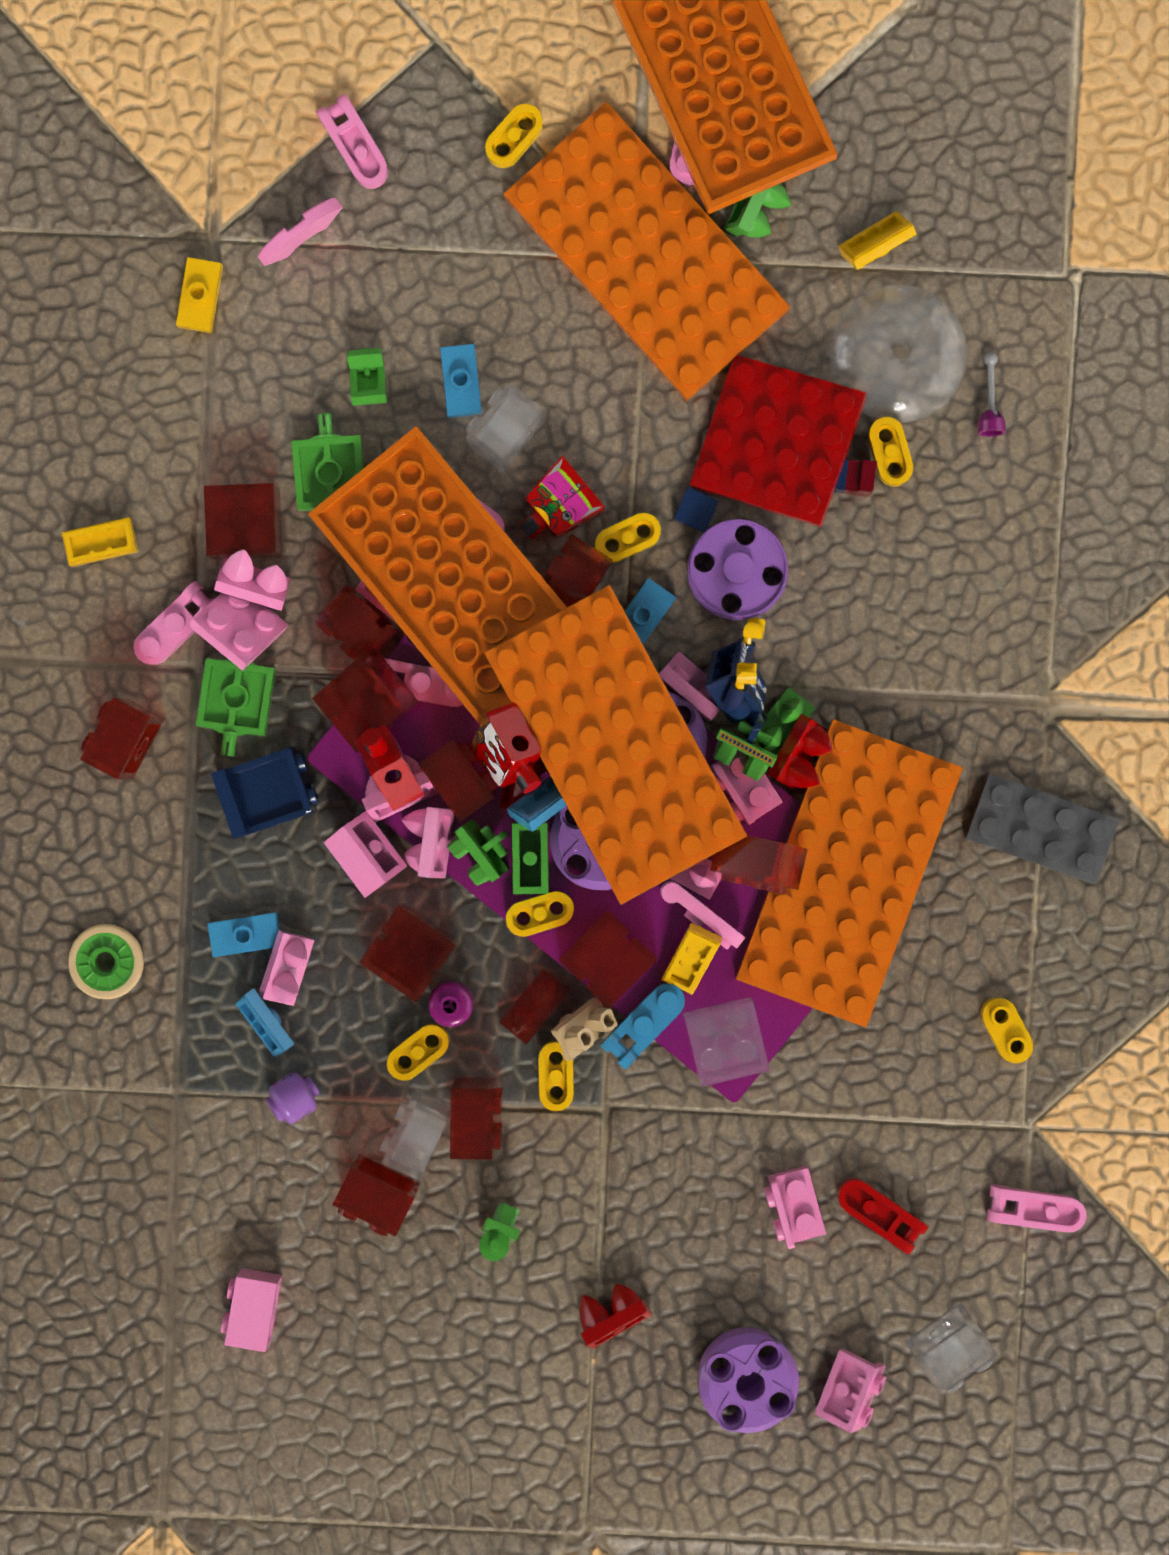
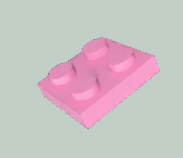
M220 593L191 620L189 627L243 671L286 630L288 623L267 606Z

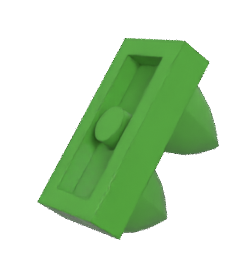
M780 183L736 202L723 230L733 236L746 235L755 238L771 234L769 221L760 208L762 205L776 209L790 207L791 202L783 185Z
M787 687L767 712L768 720L760 729L772 736L768 746L757 740H754L753 743L778 755L799 716L803 714L809 717L816 708L791 688Z

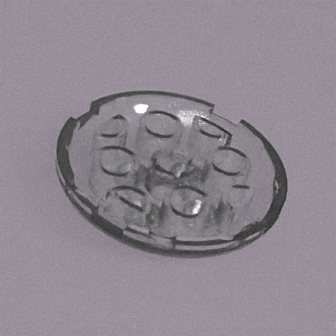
M888 285L863 294L843 312L834 328L830 341L829 364L836 384L867 393V398L861 412L863 415L867 414L876 419L891 417L900 423H909L935 413L955 394L966 369L967 342L957 316L939 297L914 286ZM894 344L902 345L905 349H908V357L901 360L894 357L891 350Z

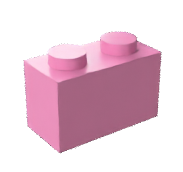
M367 811L344 825L324 842L364 898L407 867L406 863Z
M242 1268L236 1278L230 1279L227 1299H232L230 1312H225L221 1326V1333H226L224 1345L266 1352L272 1340L282 1275Z

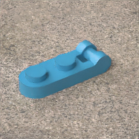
M661 983L656 986L602 1041L600 1047L607 1053L611 1051L619 1059L617 1063L624 1070L627 1069L681 1013L685 1004L682 990L669 983ZM625 1034L635 1041L629 1049L620 1042Z

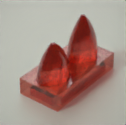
M543 968L502 1018L500 1024L527 1045L570 989Z

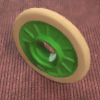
M99 924L83 931L73 942L68 957L69 972L74 983L84 993L98 999H114L128 993L139 981L144 966L143 952L137 939L126 929L112 924ZM102 952L110 953L115 959V965L111 971H103L98 967L97 958Z

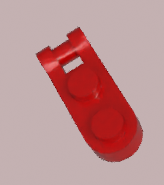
M849 1178L839 1185L837 1199L840 1206L848 1214L908 1255L915 1248L913 1243L920 1234L924 1235L929 1228L920 1218L905 1210L862 1179ZM902 1222H904L908 1225V1227L904 1231V1233L900 1235L895 1231L897 1230L899 1225Z

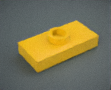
M895 211L843 242L838 248L841 256L856 270H859L875 259L885 256L890 250L917 234L914 225L898 211Z
M187 257L176 321L178 328L212 333L223 271L222 263Z
M130 517L61 532L68 564L71 567L139 552Z
M690 923L661 980L693 995L718 950L723 937Z

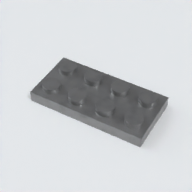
M987 773L964 838L1086 882L1097 884L1119 819Z

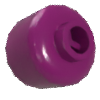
M448 980L441 982L434 988L429 997L428 1009L431 1017L444 1027L459 1026L470 1017L474 1009V997L466 984L457 980ZM450 999L448 1004H444L446 1000Z

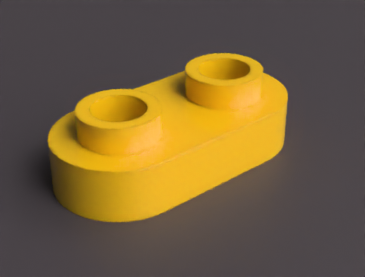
M531 104L517 105L487 138L485 144L486 156L493 166L497 168L513 166L540 136L543 129V118L541 112ZM523 121H529L532 123V127L528 130H523L520 128V124ZM500 147H507L510 151L507 155L500 156L497 154V150Z
M891 417L879 418L868 431V442L873 460L877 461L876 471L879 479L884 484L891 487L901 486L910 479L913 473V462L902 425L896 419ZM880 431L890 433L891 439L889 442L880 440ZM890 464H897L899 466V475L889 473L888 467Z
M639 513L602 530L595 541V550L598 557L607 563H618L654 546L660 538V523L656 517L649 513ZM640 526H646L649 528L650 534L648 537L642 538L638 536L637 529ZM614 540L618 543L619 548L615 552H609L605 547L606 543Z
M551 891L549 894L538 895L513 904L506 914V924L513 934L521 937L530 936L566 924L573 916L574 904L570 896L565 892ZM553 902L562 903L564 909L560 914L551 912L550 905ZM520 912H526L530 915V922L523 925L518 922L517 915Z
M992 997L985 1001L980 1011L981 1021L999 1055L1010 1063L1026 1061L1032 1054L1033 1042L1015 1006L1002 997ZM998 1010H1004L1006 1014L1004 1020L997 1022L995 1020V1013ZM1019 1040L1021 1042V1049L1017 1052H1012L1010 1048L1012 1042Z
M430 1023L413 1033L389 1054L387 1059L389 1073L395 1079L401 1081L411 1080L447 1051L450 1039L446 1029L439 1024ZM428 1035L437 1036L439 1039L438 1045H428L426 1037ZM401 1056H408L412 1061L411 1066H401L399 1058Z
M558 1040L546 1043L539 1053V1098L547 1109L562 1111L571 1104L574 1096L573 1060L568 1061L563 1058L559 1063L550 1061L549 1056L552 1052H559L562 1055L561 1045ZM554 1086L561 1087L563 1090L562 1096L558 1098L553 1097L550 1094L551 1088Z

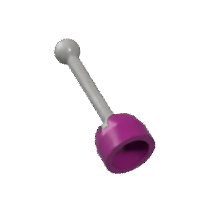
M989 352L984 356V362L987 365L988 410L981 414L977 424L978 435L983 437H996L1006 433L1004 416L1000 411L995 410L994 365L997 363L998 357L993 352Z

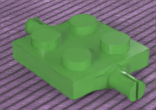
M322 413L317 414L319 435L306 440L291 441L297 510L299 512L312 511L364 468L361 435L340 436L333 434L331 413H325V421Z
M206 658L196 726L211 728L223 734L221 755L235 756L237 736L251 734L266 737L276 668L258 666L252 662L242 671L229 659L217 660Z

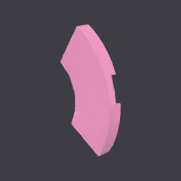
M330 198L310 208L302 214L304 218L290 230L285 228L280 230L261 249L257 257L264 266L288 258L307 239L327 229L343 206L337 198Z

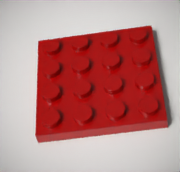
M736 355L732 360L689 485L701 491L822 527L864 407L867 393Z

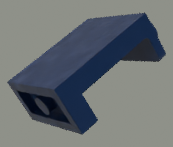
M290 746L284 748V750L232 768L211 773L233 839L317 812L315 804L319 803V798L314 785L307 784L304 771L308 770V766L302 751L296 752L295 747Z

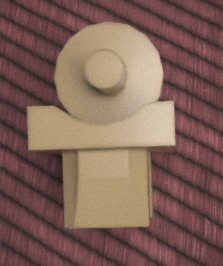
M592 998L574 1013L564 1015L551 1032L561 1045L564 1060L571 1061L581 1052L587 1051L592 1047L594 1042L606 1032H610L617 1027V1021L612 1010L603 1007L600 998Z

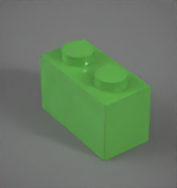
M518 822L512 823L513 894H549L548 822H544L532 832Z

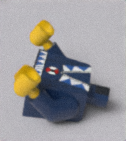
M749 618L743 630L744 638H740L737 642L712 651L705 687L730 723L735 724L741 722V720H746L749 725L754 727L758 718L763 720L764 723L768 720V716L764 711L766 684L757 668V663L752 658L756 645L752 638L763 639L766 625L765 619Z

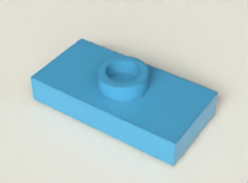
M475 344L440 347L447 417L482 415Z
M650 578L646 580L624 611L643 645L677 598Z
M549 776L541 782L539 787L525 794L509 806L507 810L512 819L532 832L567 805L552 777Z
M277 912L207 923L212 957L273 948L278 931L280 930Z
M254 988L235 1002L238 1009L273 1057L279 1056L294 1045L280 1025L281 1019L278 1013L273 1008L266 1006Z

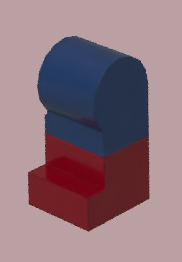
M845 460L834 493L869 497L874 490L877 461Z

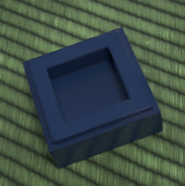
M687 487L673 520L704 533L719 501Z

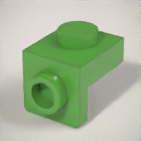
M362 348L360 350L347 351L352 405L387 403L386 369L382 350L380 348Z

